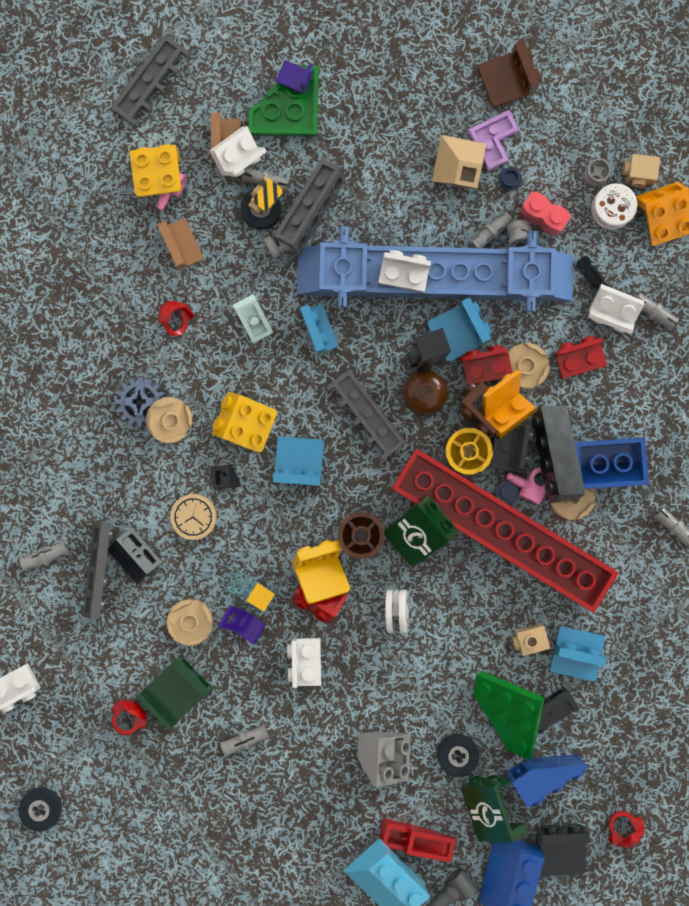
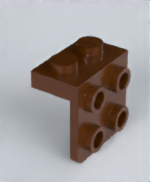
M524 40L515 43L511 53L483 62L478 67L479 74L493 107H499L535 94L540 85L541 76L537 68L534 69L531 49L529 47L526 48Z
M483 381L478 385L473 382L462 393L464 398L457 404L460 407L458 411L466 420L471 418L477 424L474 427L475 429L482 431L488 437H492L498 431L472 405L488 387Z

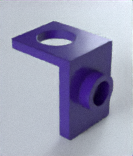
M285 60L277 76L276 83L305 94L314 74L313 64L309 63L307 69Z
M229 605L218 626L234 631L255 645L266 624L244 609ZM235 613L232 621L227 623L229 616Z

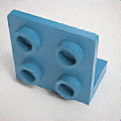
M279 436L273 482L321 486L324 441L320 439Z

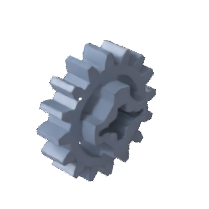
M139 377L136 383L131 378V385L128 386L123 383L122 386L125 390L123 392L117 391L121 398L115 400V403L121 407L116 411L117 413H124L121 417L123 421L130 419L129 425L133 426L137 422L138 427L142 428L144 422L146 423L147 411L155 401L164 397L165 393L158 392L161 386L159 384L152 386L153 380L148 379L145 383L144 378ZM146 388L153 392L155 398H150L147 395ZM135 389V393L128 397L129 393ZM142 398L146 400V403L142 404L140 408V406L136 405V401H140ZM127 407H132L135 417L129 413Z

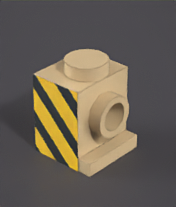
M267 175L262 181L264 185L261 186L259 184L250 194L253 198L248 206L257 214L261 212L265 215L284 192Z

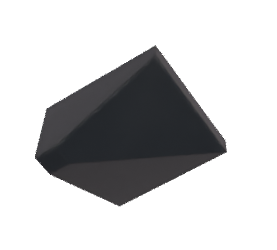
M232 464L211 467L214 490L241 487Z

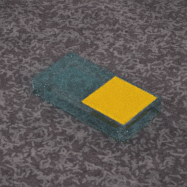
M239 568L225 588L263 613L266 612L277 592Z

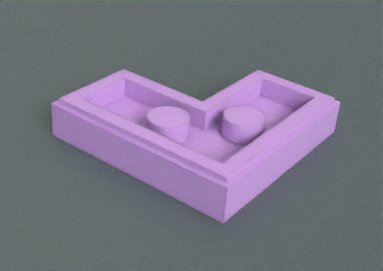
M510 110L467 131L472 141L486 143L483 164L487 172L509 161L500 141L519 132V128Z

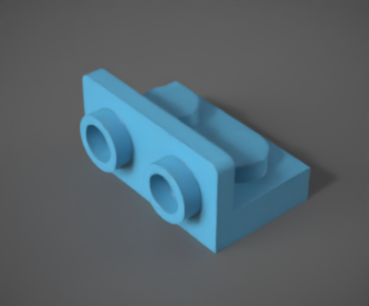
M319 304L311 308L309 305L301 307L300 311L317 355L337 348L338 343L323 305Z

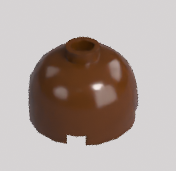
M420 370L411 374L405 381L402 389L404 404L410 411L420 416H431L439 412L446 404L448 398V387L444 379L436 372L430 370Z
M365 512L353 513L340 524L338 531L339 545L350 557L358 559L370 558L378 553L384 543V527L379 519L372 514Z

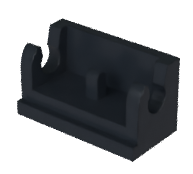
M132 527L115 539L107 550L137 585L162 563L159 557Z
M565 687L545 698L538 729L539 734L570 713L579 710L570 692Z

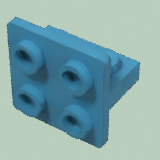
M559 626L550 671L593 682L596 681L599 666L605 667L607 658L602 655L605 636Z

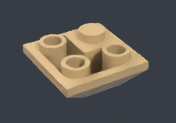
M441 135L432 182L477 190L486 143Z

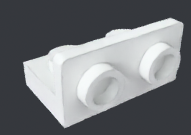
M248 126L241 127L209 150L221 175L232 177L243 174L247 166L261 160L260 157L266 153L265 147H257Z
M390 250L389 253L384 252L378 284L424 293L431 261L426 260V257L422 255L403 256L402 252Z
M601 284L589 307L588 317L598 324L611 326L618 332L631 334L634 329V323L644 306V301Z
M293 638L292 644L287 645L288 659L292 658V668H288V682H292L293 688L298 686H321L320 638Z
M28 663L0 678V710L2 714L15 708L14 702L22 699L24 703L36 696L35 691L41 688Z

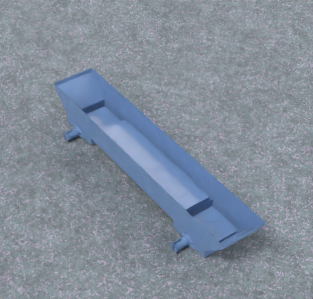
M341 226L339 227L338 241L333 243L320 242V245L305 247L300 256H298L297 295L338 296L337 307L342 308V298L343 308L347 307V296L467 299L470 297V299L521 300L526 301V312H536V301L572 302L573 255L556 251V248H543L537 245V231H533V233L532 231L527 232V245L523 247H509L508 249L367 246L366 243H354L349 241V227L345 226L344 236V228ZM390 250L402 252L403 256L422 255L426 257V260L431 261L425 292L421 293L379 285L384 252L389 253Z

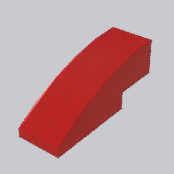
M387 818L382 820L378 837L390 849L404 851L407 855L450 863L456 843V838Z

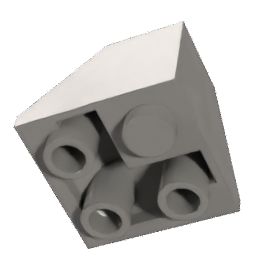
M376 731L358 734L357 758L374 787L409 780L411 734Z

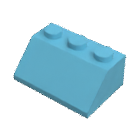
M380 838L344 869V872L379 906H421L430 898L423 881Z

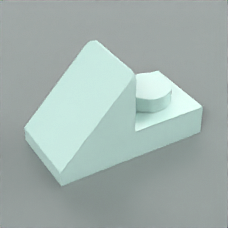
M254 294L233 304L253 343L273 333Z

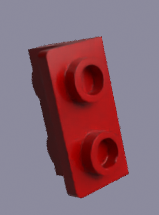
M595 336L581 339V344L573 346L572 342L560 345V350L556 351L554 356L561 379L606 367L607 363L601 346L603 339H595Z
M502 345L488 347V352L480 353L479 350L465 352L466 356L460 358L464 366L467 386H470L473 382L479 384L481 381L485 383L500 380L505 375L512 374L509 350L502 348Z
M299 585L291 600L294 601L298 608L302 610L307 609L313 613L319 621L330 624L336 617L348 594L345 593L308 604Z

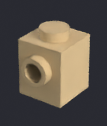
M632 154L627 161H624L622 175H625V183H631V186L636 188H642L645 185L652 186L658 180L660 157Z
M541 623L514 630L515 637H512L515 651L519 650L523 656L551 649L545 627Z

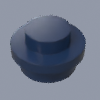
M508 167L501 171L498 181L503 189L512 191L519 187L522 176L516 168Z
M510 481L499 483L495 489V496L506 504L513 503L518 497V488Z

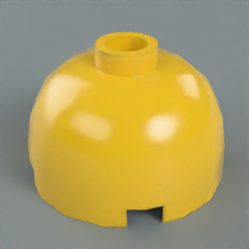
M463 428L456 431L449 438L446 445V458L449 464L456 471L463 474H476L483 471L490 464L493 456L489 437L475 428Z

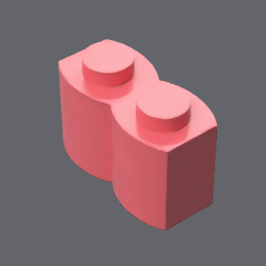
M531 192L519 211L526 221L538 224L545 233L552 236H558L571 218L566 209L559 205L551 204L544 195L538 192Z

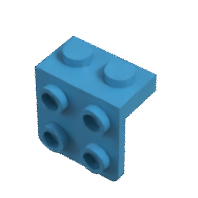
M470 297L461 301L459 306L428 322L430 332L440 328L444 330L451 352L445 359L447 362H451L464 355L465 352L472 351L491 340V329L487 322H482L479 316L481 310L477 302H472Z

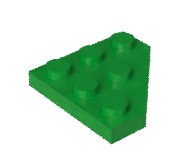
M298 65V66L303 67V68H305V69H307V67H308V66ZM313 66L314 74L305 94L277 83L257 105L255 104L249 109L248 129L252 136L318 137L319 66Z
M480 671L476 675L473 695L507 750L530 760L534 754L545 698Z

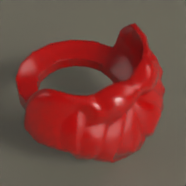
M168 301L159 309V322L164 325L165 331L172 336L182 335L188 327V321L194 318V313L185 303ZM179 310L182 320L181 326L178 330L173 331L169 328L168 322L172 312Z
M123 699L111 707L114 713L112 725L119 734L130 735L137 729H145L147 724L146 712L134 700ZM124 710L137 717L134 726L129 730H123L117 724V718Z
M626 811L614 813L608 822L611 833L608 840L617 847L631 848L640 842L645 833L642 818L634 817ZM620 816L629 818L636 831L625 839L614 829V821Z

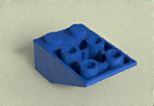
M577 754L531 758L530 760L524 759L506 771V774L526 806L530 807L531 805L537 806L545 799L544 797L549 793L560 791L565 786L564 783L570 779L575 780L581 777L588 766Z

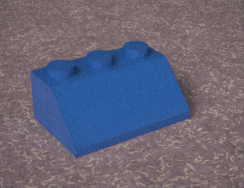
M645 438L575 442L585 489L649 485Z
M515 840L512 843L493 842L478 902L484 906H532L544 862L541 845Z

